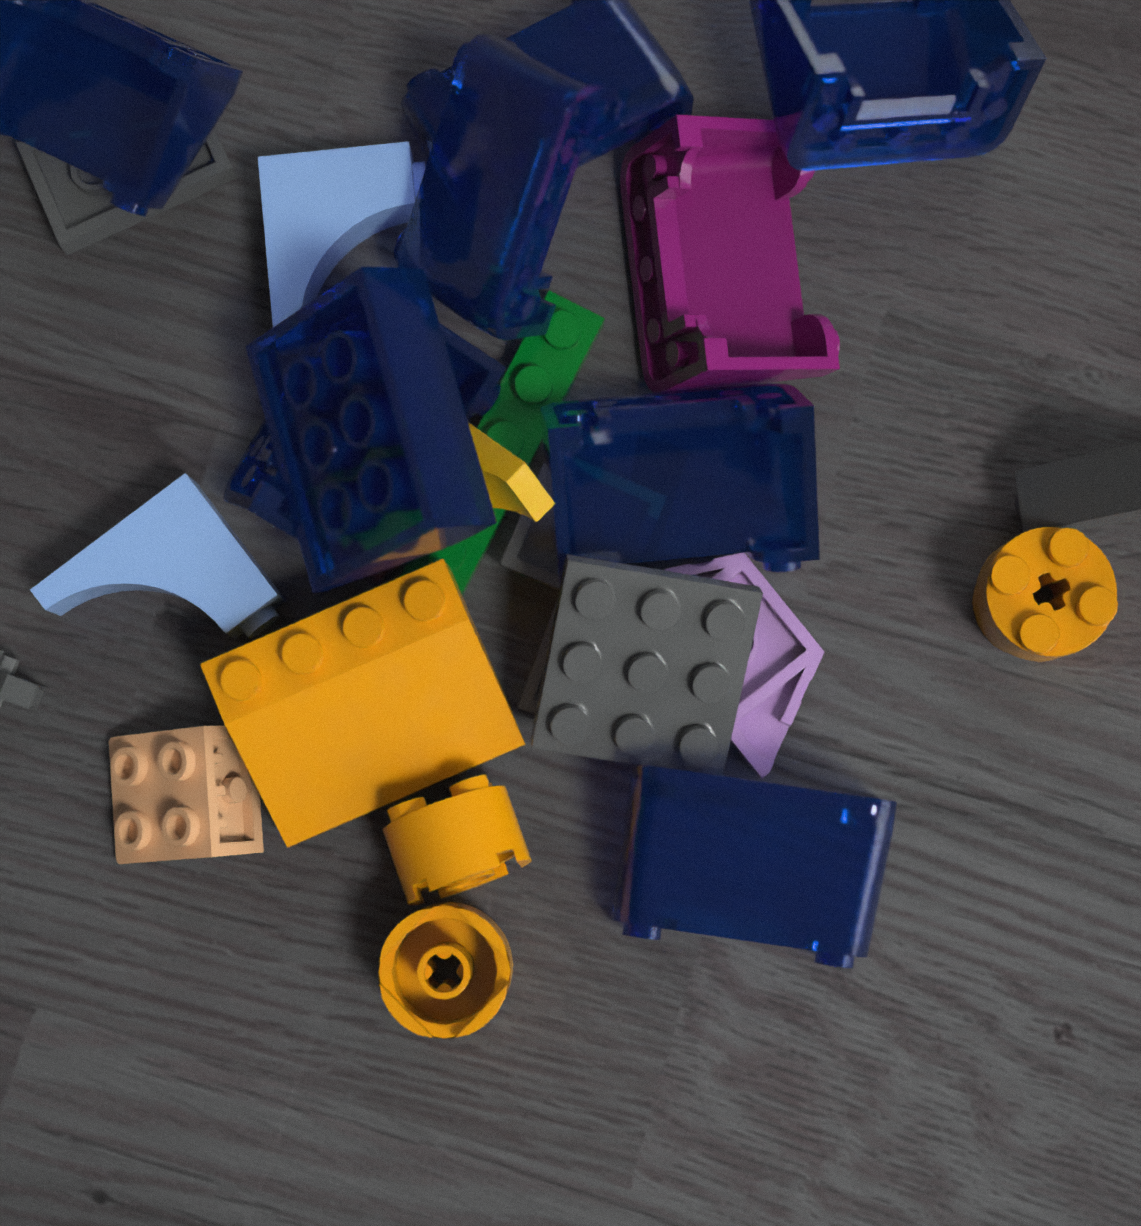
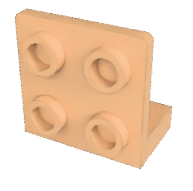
M198 726L110 738L109 756L115 854L118 864L264 852L260 793L226 726Z

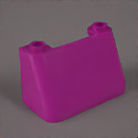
M676 115L632 146L626 153L620 174L621 196L642 371L648 388L654 393H681L823 377L840 369L838 357L840 340L838 333L833 328L830 320L824 315H804L790 198L799 194L815 173L816 154L811 146L809 122Z

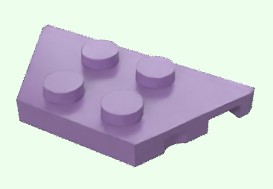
M744 552L714 558L712 561L694 565L686 564L667 568L664 571L759 586L763 592L731 737L733 746L757 776L762 779L771 771L777 752L789 726L792 725L808 684L812 680L823 657L824 650Z

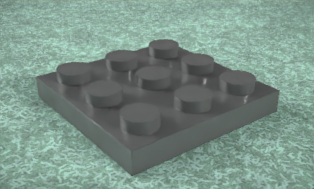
M566 554L530 738L531 748L723 778L763 596L760 587Z

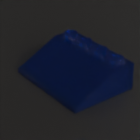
M360 267L246 346L313 593L336 588L453 546L497 523L424 268Z

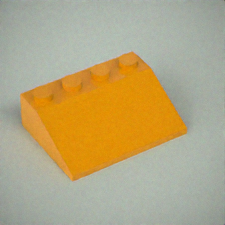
M444 559L200 664L223 722L287 848L526 745L452 570Z

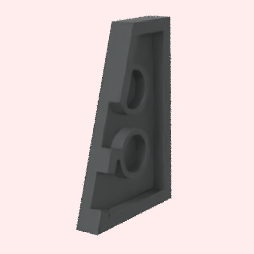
M209 116L134 126L130 133L96 137L94 132L72 134L71 141L41 145L37 139L15 142L59 246L66 255L72 254L237 179Z

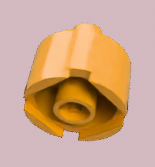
M1036 528L1016 536L995 550L987 558L981 568L974 588L973 611L978 626L993 646L1021 659L1036 662L1050 661L1078 652L1088 647L1102 635L1117 613L1116 579L1104 553L1095 543L1086 538L1082 532L1073 528ZM1049 586L1054 598L1049 603L1046 602L1038 605L1032 593L1042 587Z
M479 775L449 787L452 795L450 798L427 805L425 798L420 797L402 802L387 810L391 823L383 828V833L408 905L425 903L421 893L423 890L428 889L430 892L437 889L440 899L508 875L505 862L514 857L521 867L528 865L532 861L505 786H493L488 781L487 775Z
M449 901L432 904L417 910L396 925L382 946L378 970L382 1000L391 1015L403 1027L417 1035L446 1039L470 1035L485 1026L498 1012L511 984L513 960L505 934L487 914L467 904ZM437 954L445 960L452 954L456 956L461 962L456 972L462 981L458 984L450 978L444 980L441 984L435 981L432 974L436 971L437 965L432 957Z

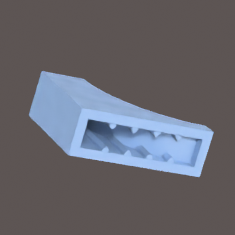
M409 141L258 157L274 343L283 356L308 354L309 322L314 303L328 275L349 251L362 241L387 228L403 223L420 221L418 200L429 199L425 161L414 162Z
M186 473L30 589L46 611L59 616L90 599L120 591L142 590L170 594L185 599L199 607L219 625L225 634L235 639L243 633L251 639L265 631L280 617L275 609L286 602V599L204 491Z

